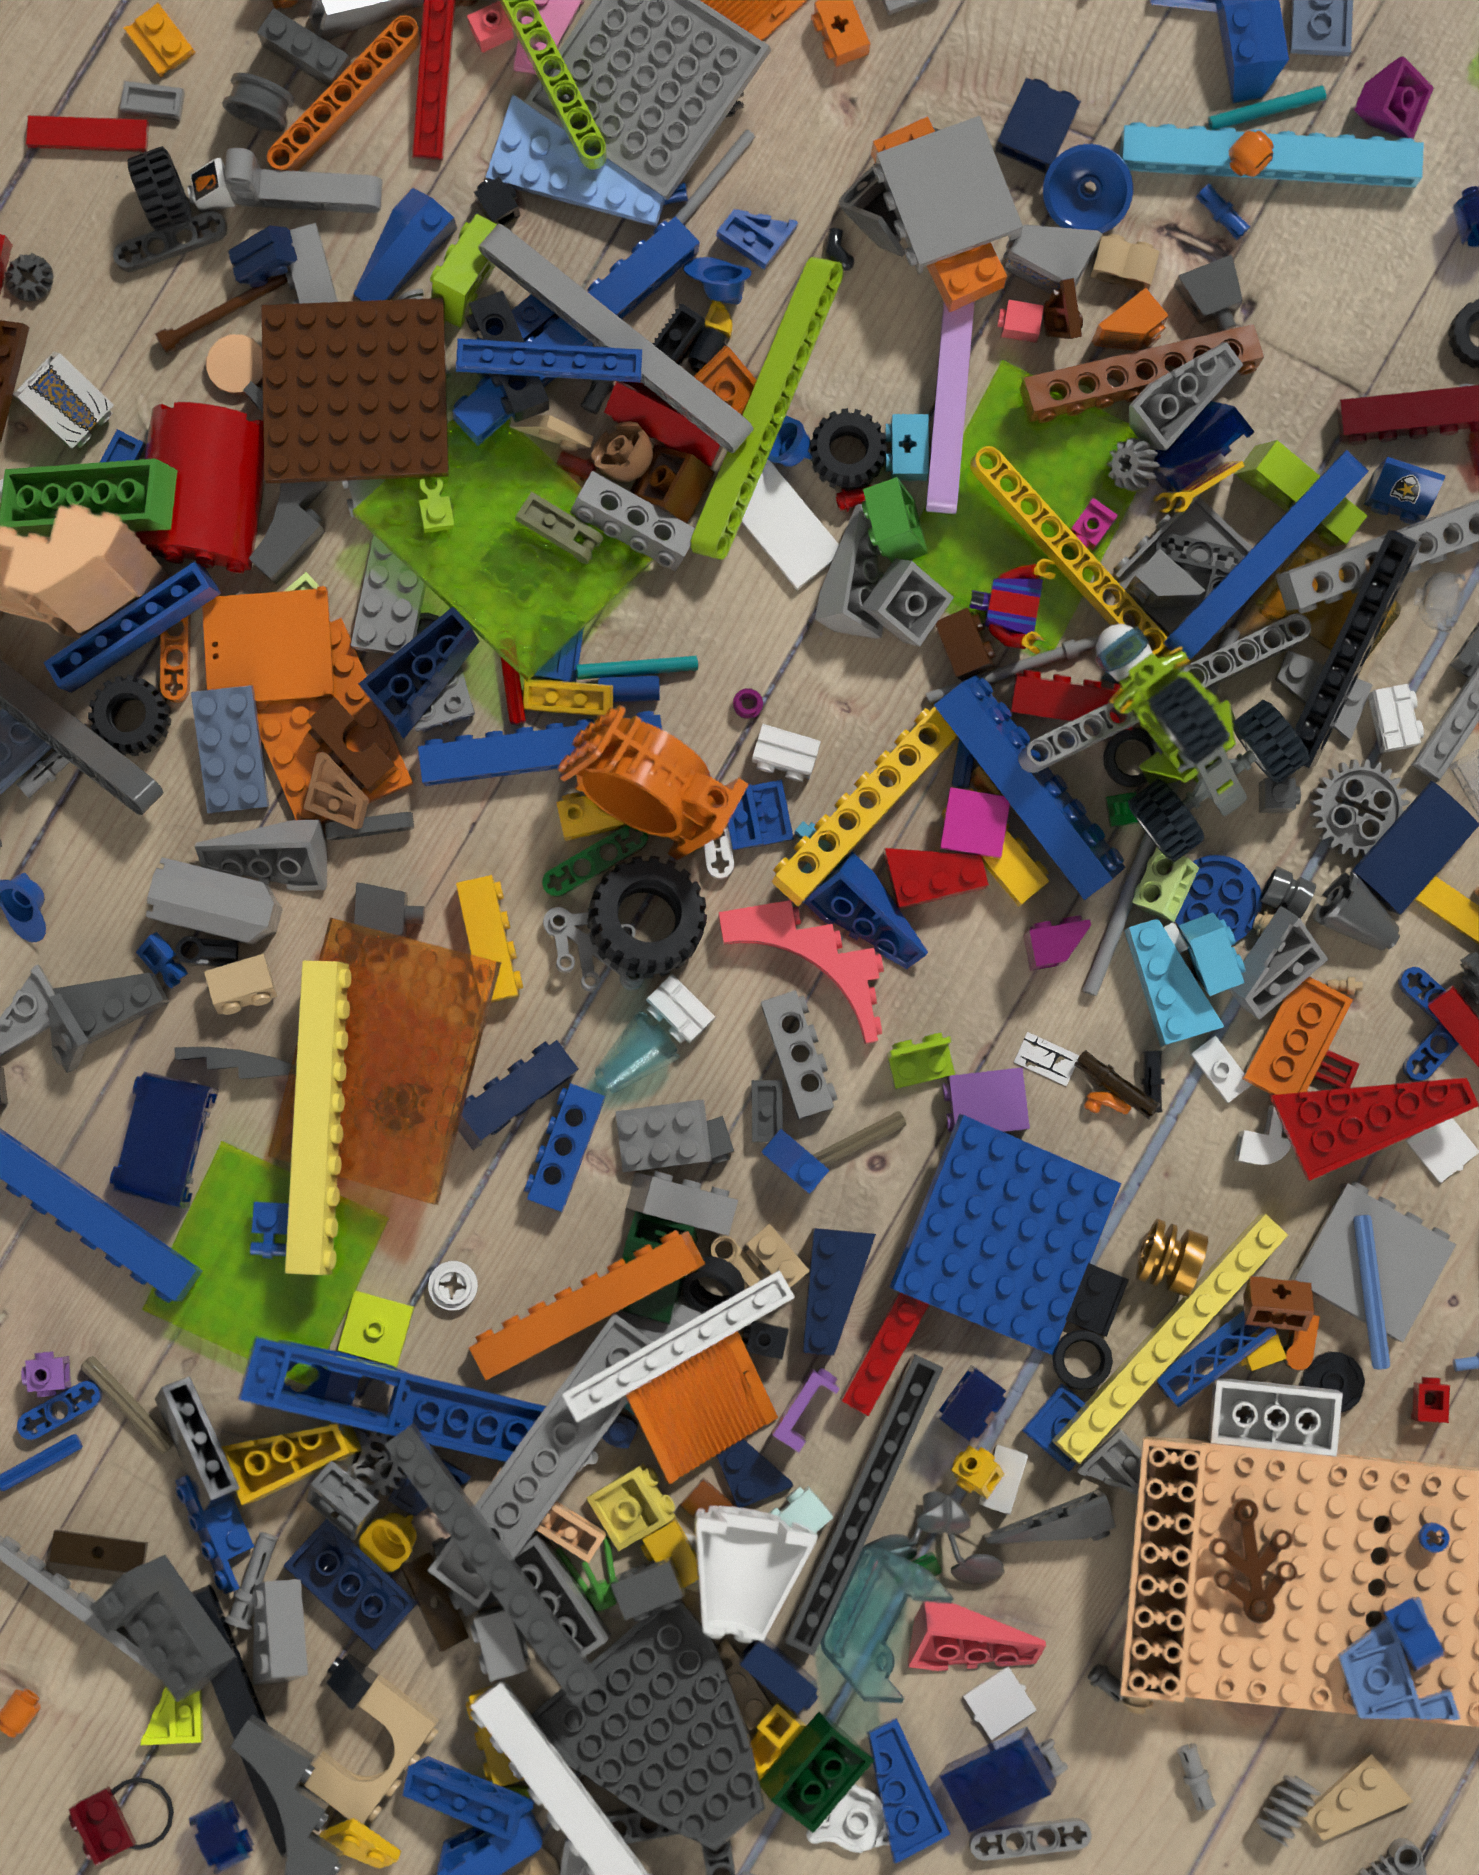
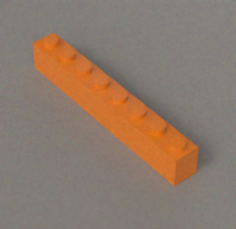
M677 1230L660 1238L662 1245L652 1249L649 1244L634 1252L633 1254L636 1259L625 1263L622 1258L607 1266L608 1274L599 1278L596 1272L581 1280L580 1282L583 1287L573 1292L571 1287H568L554 1295L555 1302L546 1306L545 1302L542 1301L527 1309L530 1313L529 1316L520 1320L517 1314L502 1322L501 1324L504 1329L494 1334L491 1328L476 1336L475 1338L478 1343L470 1346L469 1349L485 1380L500 1374L705 1265L689 1231L679 1235Z

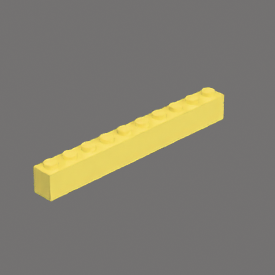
M302 961L285 1273L332 1275V1269L336 1265V1252L333 1250L334 1237H336L338 1232L335 1210L340 1199L337 1175L341 1171V1158L338 1154L339 1143L343 1139L340 1117L345 1106V1098L342 1094V1081L345 1080L347 1072L346 1064L344 1063V1050L348 1045V1034L345 1031V1025L350 1013L347 988L350 987L352 979L349 964L338 961Z
M1267 1214L1258 1215L1196 1282L1189 1296H1183L1052 1439V1442L1073 1462L1080 1464L1245 1284L1249 1277L1256 1272L1287 1238L1288 1234Z

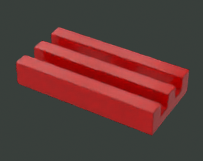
M1328 1050L1325 1057L1350 1067L1349 1073L1323 1061L1319 1067L1345 1078L1346 1081L1345 1083L1340 1082L1320 1072H1316L1314 1078L1338 1089L1350 1088L1360 1064Z

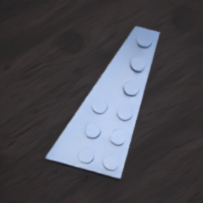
M512 94L486 179L494 180L500 177L504 185L509 182L517 190L657 227L665 202L663 196L608 159L599 169L586 168L581 163L566 131ZM588 148L585 152L589 156L599 154L592 148Z

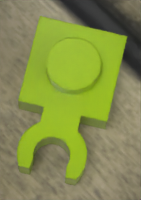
M436 477L437 487L433 490L426 487L424 479L420 480L419 490L421 495L426 498L419 500L418 504L424 533L454 529L449 496L440 497L443 490V481L440 477Z

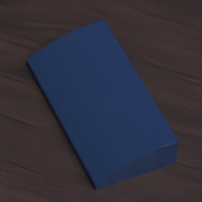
M1430 781L1353 868L1352 872L1361 879L1370 892L1388 911L1401 915L1479 827V823L1438 784Z
M327 1518L283 1565L293 1577L301 1579V1584L373 1651L381 1645L417 1604L408 1593Z

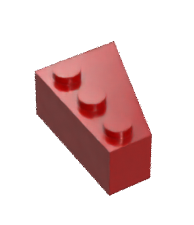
M884 848L883 850L895 903L899 910L983 890L989 885L981 855Z

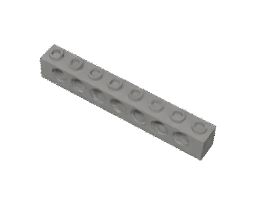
M1479 500L1396 530L1422 542L1421 551L1418 550L1408 573L1421 569L1420 563L1429 561V564H1434L1446 560V553L1454 551L1455 554H1461L1473 549L1472 544L1479 541ZM1470 521H1471V523H1472V525H1473V530H1472V532H1471L1470 529H1469V522H1470ZM1444 530H1445V532L1447 533V541H1446V542H1445V540H1444V538H1443V532H1444ZM1386 534L1275 575L1286 610L1298 609L1299 613H1305L1316 609V603L1325 600V603H1331L1344 598L1342 593L1351 590L1352 594L1358 593L1369 572L1366 570L1365 561L1367 559L1371 567ZM1340 569H1342L1344 573L1343 581H1341L1339 578ZM1314 578L1318 583L1317 591L1312 586Z

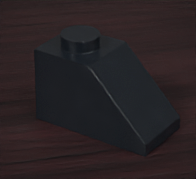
M347 1653L343 1660L337 1656L329 1667L327 1673L331 1677L326 1684L348 1708L353 1710L378 1674L350 1653Z

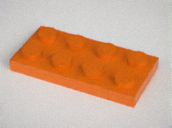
M1309 976L1282 1000L1242 1079L1271 1095L1307 1092L1353 999Z

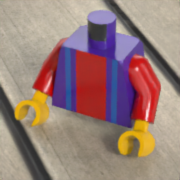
M1043 558L1037 564L1019 566L1004 572L997 579H993L990 593L972 590L969 608L986 611L984 626L988 627L990 633L1004 646L1018 649L1027 648L1034 654L1040 653L1041 650L1033 646V643L1037 640L1044 641V638L1034 631L1043 579L1039 578L1042 576L1046 579H1054L1056 574L1045 572L1048 565L1055 564L1054 561Z

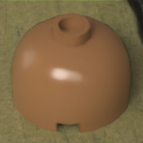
M627 421L615 425L617 430L613 431L610 435L607 431L604 432L594 444L591 458L595 462L594 465L602 475L609 480L619 483L631 482L643 476L653 458L652 442L638 423Z

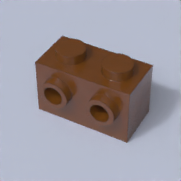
M967 607L937 621L935 624L958 679L963 681L995 667L992 659L996 657V653L990 640L986 642L981 631L985 630V626L979 613L974 614Z

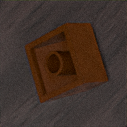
M655 445L649 468L643 476L636 479L629 492L688 523L715 472L693 454Z

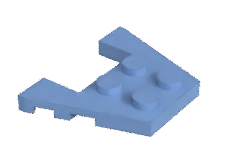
M1419 1597L1413 1598L1428 1623L1421 1599ZM1387 1618L1337 1655L1359 1718L1460 1719L1451 1690L1447 1689L1418 1698L1400 1641Z

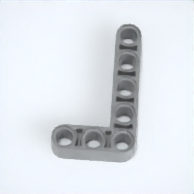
M230 148L226 152L224 182L234 202L239 205L376 213L381 210L382 179L379 177L358 174L265 170L260 168L254 153L250 150Z

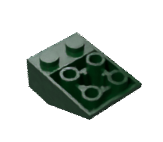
M636 1211L626 1239L622 1258L625 1263L636 1259L633 1254L634 1252L649 1244L652 1249L662 1245L660 1238L677 1230L679 1235L689 1231L696 1245L698 1237L695 1227ZM686 1275L619 1311L670 1325Z

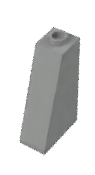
M313 0L309 19L315 34L327 41L422 6L424 0Z

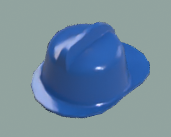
M709 257L694 258L684 265V272L688 276L702 282L705 293L710 300L735 305L741 303L745 280L751 276L749 268Z
M787 415L785 416L767 460L783 466L793 467L804 458H812L809 453L810 437L800 421Z
M21 873L12 880H0V907L12 929L26 941L38 942L42 940L46 934V924L40 912L45 901L44 892L41 887L31 880L26 873Z

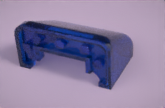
M146 1071L141 1077L137 1076L133 1085V1094H136L121 1157L118 1166L113 1167L110 1176V1184L114 1185V1191L177 1208H189L193 1193H189L190 1188L186 1186L187 1184H193L194 1178H192L206 1118H209L211 1113L205 1111V1109H209L211 1103L216 1104L219 1089Z

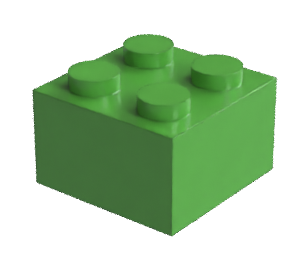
M895 477L863 489L865 501L862 502V508L866 518L870 519L872 525L871 528H868L869 537L874 546L878 545L881 555L883 557L887 556L893 562L895 558L909 561L928 554L915 500L900 480Z

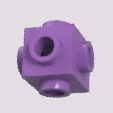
M53 1351L34 1353L35 1359L26 1360V1366L22 1367V1383L27 1385V1392L37 1391V1397L55 1396L56 1390L71 1387L69 1356L54 1357Z

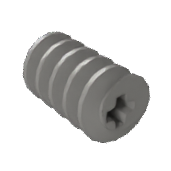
M1284 1775L1283 1779L1287 1783L1288 1788L1277 1786L1276 1790L1282 1796L1281 1799L1270 1797L1269 1800L1275 1808L1273 1810L1264 1807L1263 1811L1267 1815L1268 1820L1260 1818L1256 1820L1264 1832L1286 1847L1289 1846L1283 1837L1290 1839L1295 1837L1290 1826L1296 1828L1302 1826L1296 1816H1308V1812L1303 1805L1312 1807L1315 1805L1310 1794L1321 1795V1792L1296 1775L1294 1777Z

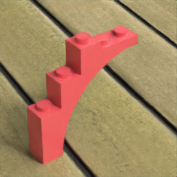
M791 900L719 912L724 945L746 943L772 946L793 953L815 965L837 985L848 1000L860 1025L864 1044L878 1041L877 1035L882 1034L881 1021L879 1016L874 1017L872 1005L877 1004L874 986L869 987L868 982L878 980L879 973L884 972L881 954L875 955L874 948L838 954L837 949L842 948L840 931H834L833 924L796 930V925H800L801 920L798 906L792 907Z

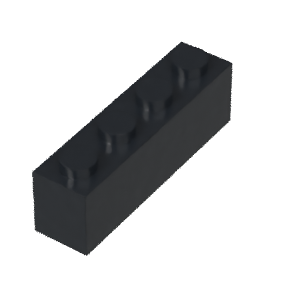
M191 1377L161 1387L155 1397V1402L203 1511L232 1500L240 1488Z

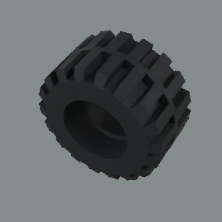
M163 146L128 158L127 167L147 220L153 229L160 231L191 219V208L169 152Z
M848 408L841 410L840 414H837L836 411L829 413V418H823L819 422L818 428L815 427L811 439L810 454L812 458L810 461L813 463L812 468L814 472L819 473V479L823 483L826 480L830 482L829 487L835 489L837 485L841 486L842 489L844 488L845 491H848V487L857 489L861 488V485L864 483L866 486L872 483V479L874 477L877 478L886 455L885 433L880 431L881 425L878 421L874 423L872 421L873 416L867 413L866 416L860 415L861 410L855 409L854 413H848ZM842 436L855 437L865 446V457L857 463H841L830 452L832 442Z
M127 675V678L122 676L114 677L115 681L112 683L107 680L103 683L105 688L102 691L99 689L95 691L96 700H90L89 707L92 708V712L88 713V719L92 722V725H90L92 731L122 755L139 756V752L145 754L151 752L150 748L152 746L158 747L161 744L159 740L162 736L166 738L168 734L166 730L167 725L171 726V718L168 717V713H171L165 702L167 700L157 688L143 678L137 679L135 676ZM129 700L141 701L146 709L145 719L141 726L131 732L119 731L114 722L115 713L119 706Z

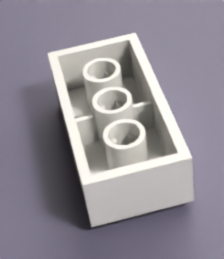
M1219 1377L1213 1381L1208 1439L1211 1443L1337 1456L1343 1394L1339 1390ZM1242 1406H1246L1251 1411L1250 1415H1245L1244 1420H1240V1417L1236 1414V1411L1241 1410ZM1273 1409H1277L1282 1414L1281 1418H1276L1275 1423H1271V1420L1267 1418L1268 1414L1273 1412ZM1308 1412L1313 1417V1421L1307 1422L1306 1427H1302L1303 1424L1299 1421V1418Z

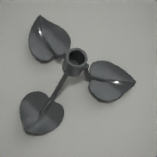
M938 1491L924 1494L923 1512L918 1515L917 1527L911 1539L903 1534L887 1535L864 1545L861 1550L878 1561L899 1564L907 1562L917 1555V1549L914 1545L918 1543L922 1530L929 1533L939 1532L940 1534L945 1532L948 1534L955 1560L959 1563L951 1567V1574L957 1580L969 1584H981L992 1581L1005 1573L1003 1563L994 1556L976 1554L966 1559L961 1557L954 1534L967 1531L970 1528V1518L956 1500L950 1495Z

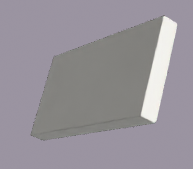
M767 460L741 523L796 590H799L832 563L839 544L771 461Z

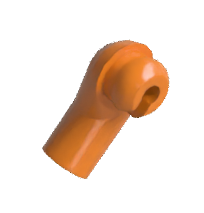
M1111 1091L1091 1092L1086 1096L1088 1099L1084 1104L1085 1109L1093 1113H1099L1102 1105L1108 1106L1124 1115L1128 1114L1131 1110L1130 1105Z

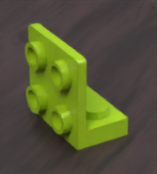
M942 1032L924 1036L922 1038L923 1043L913 1045L912 1040H906L892 1045L893 1050L887 1053L895 1089L955 1075L948 1046L951 1043L950 1036L943 1038Z

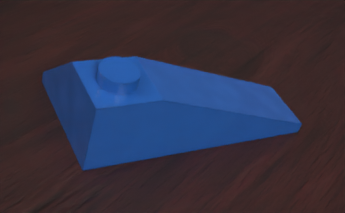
M853 851L836 866L804 901L825 923L833 925L835 923L850 932L848 936L855 940L861 938L872 944L876 952L905 969L914 965L928 953L875 873Z

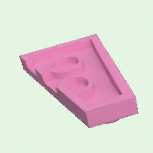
M533 0L557 48L560 47L563 36L568 27L570 28L575 14L585 0ZM529 16L522 17L521 23L529 24L533 21V18ZM518 39L514 71L536 74ZM539 42L534 44L532 48L540 51L546 48L547 45Z

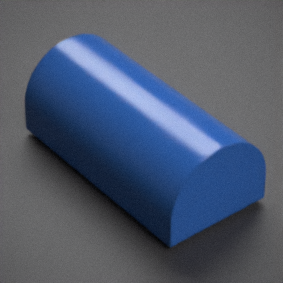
M658 676L598 679V684L613 685V702L660 701V680Z

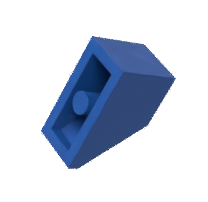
M782 1129L776 1133L761 1151L809 1194L830 1171Z

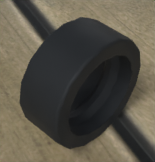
M1132 728V731L1123 730L1117 733L1109 741L1103 754V760L1108 776L1117 784L1125 787H1140L1148 783L1144 774L1128 775L1122 772L1116 764L1115 754L1117 748L1128 740H1137L1148 747L1151 756L1157 751L1160 754L1163 752L1146 730Z
M713 1256L702 1257L705 1265L687 1274L682 1284L683 1294L687 1302L695 1310L703 1314L745 1290L744 1279L740 1271L732 1263L722 1258ZM707 1277L715 1279L727 1288L730 1295L720 1296L707 1291L700 1284L698 1278Z
M1086 1330L1071 1331L1062 1336L1052 1355L1053 1368L1059 1379L1068 1386L1080 1390L1093 1389L1102 1384L1109 1376L1113 1364L1112 1351L1107 1342L1098 1334ZM1076 1342H1089L1100 1353L1101 1362L1099 1368L1090 1377H1075L1068 1372L1065 1366V1353L1070 1345Z

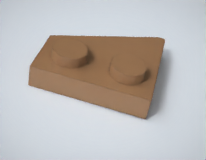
M318 753L303 809L356 830L362 828L369 798L327 753Z

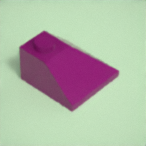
M1400 56L1364 83L1354 111L1371 127L1399 138L1414 139L1434 87L1404 56Z

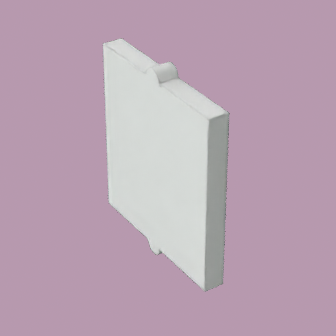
M1453 1118L1419 1132L1406 1140L1407 1144L1439 1183H1442L1457 1170L1462 1171L1463 1165L1479 1153V1150Z
M1009 1666L963 1695L975 1714L974 1720L981 1723L991 1741L1037 1711L1025 1692V1685H1020Z

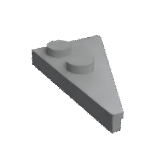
M40 965L32 968L30 971L32 973L21 990L18 989L13 997V1002L0 1017V1056L50 1028L48 998L54 996L55 993Z

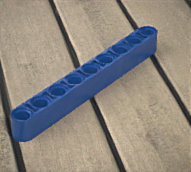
M1346 450L1174 630L1163 644L1170 651L1182 646V651L1191 660L1359 483L1369 470Z

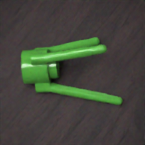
M605 1536L603 1543L609 1577L608 1584L606 1579L596 1581L588 1563L584 1561L582 1562V1567L591 1584L588 1588L561 1548L556 1549V1552L590 1603L593 1604L596 1612L608 1609L617 1603L611 1587L615 1579V1570L610 1541L607 1536Z

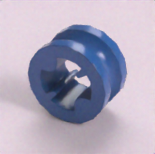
M1426 1523L1421 1527L1418 1534L1420 1544L1430 1552H1441L1449 1544L1450 1537L1448 1531L1438 1523ZM1430 1530L1435 1533L1441 1532V1535L1438 1536L1441 1539L1439 1544L1427 1543L1426 1540L1430 1539L1427 1533Z

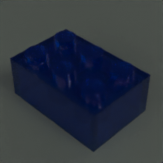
M1027 1726L946 1764L939 1776L969 1833L1052 1795L1057 1784L1053 1773Z

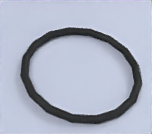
M136 1777L122 1781L111 1790L112 1795L127 1784L135 1782L146 1783L160 1790L167 1800L169 1809L167 1826L159 1837L152 1842L141 1845L135 1844L130 1847L131 1849L140 1850L152 1847L165 1838L172 1826L174 1810L170 1796L161 1785L151 1779Z

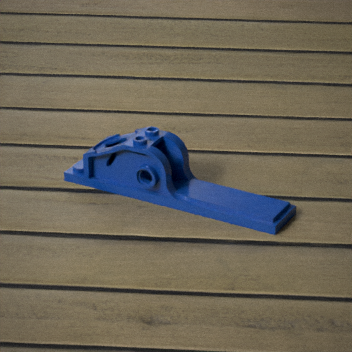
M256 1336L254 1337L238 1399L241 1401L392 1436H397L414 1423L431 1445L507 1462L546 1408L545 1405L416 1375L395 1366L347 1353L284 1340L277 1342ZM297 1363L316 1368L318 1370L317 1379L311 1382L309 1387L303 1391H294L291 1386L286 1385L284 1382L287 1372L291 1371ZM361 1376L379 1379L386 1384L394 1385L387 1414L353 1404Z

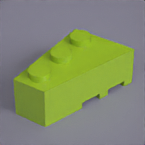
M478 214L475 215L471 223L466 222L459 233V241L456 245L451 244L444 257L445 262L441 267L437 265L430 277V282L432 283L431 298L444 299L445 321L459 328H462L465 322L466 306L469 302H474L478 299L479 295L476 294V291L484 279H489L495 268V265L480 252L478 246L497 224Z

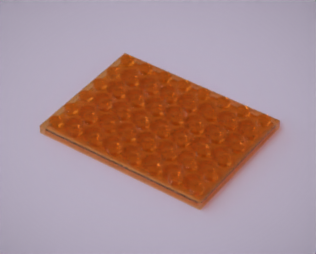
M329 918L319 961H338L349 964L352 977L351 985L347 988V1000L350 1005V1013L345 1025V1031L348 1034V1045L344 1050V1063L346 1064L347 1072L345 1080L342 1081V1094L345 1098V1106L340 1117L343 1139L339 1143L338 1156L341 1158V1171L337 1177L438 1205L501 962L339 919ZM298 1041L268 1152V1157L291 1163Z

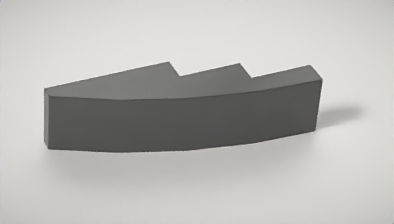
M174 1047L175 1060L206 1058L207 1069L238 1068L239 1079L296 1075L297 1065L267 1055L239 1049L217 1047Z

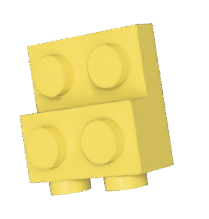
M644 1463L587 1497L589 1504L618 1552L666 1525L675 1517L673 1513L675 1510L673 1500L667 1494L662 1495L657 1486L659 1478L656 1472L650 1467L646 1468Z

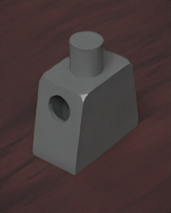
M1232 255L1178 276L1174 285L1199 324L1214 319L1219 332L1230 330L1237 326L1231 312L1239 309L1243 300Z
M356 882L354 941L356 943L406 937L407 924H424L425 907L408 906V894L406 892Z

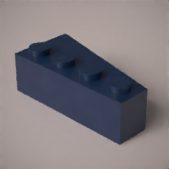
M451 607L358 684L368 699L404 739L480 641L468 622L454 607Z
M557 1040L550 1045L547 1041L543 1042L532 1051L534 1057L527 1062H524L523 1059L518 1060L507 1069L510 1073L502 1080L498 1077L493 1078L483 1086L484 1093L477 1098L471 1094L458 1104L460 1110L451 1122L473 1151L482 1145V1141L488 1135L497 1134L511 1122L513 1117L521 1116L536 1103L535 1101L538 1099L542 1100L576 1074L579 1070Z
M813 1228L803 1353L835 1355L876 1234Z

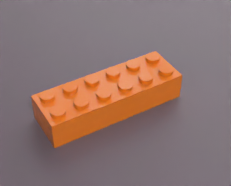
M928 116L874 140L871 156L875 164L878 152L935 132ZM991 242L927 265L949 313L1004 288L1007 274Z

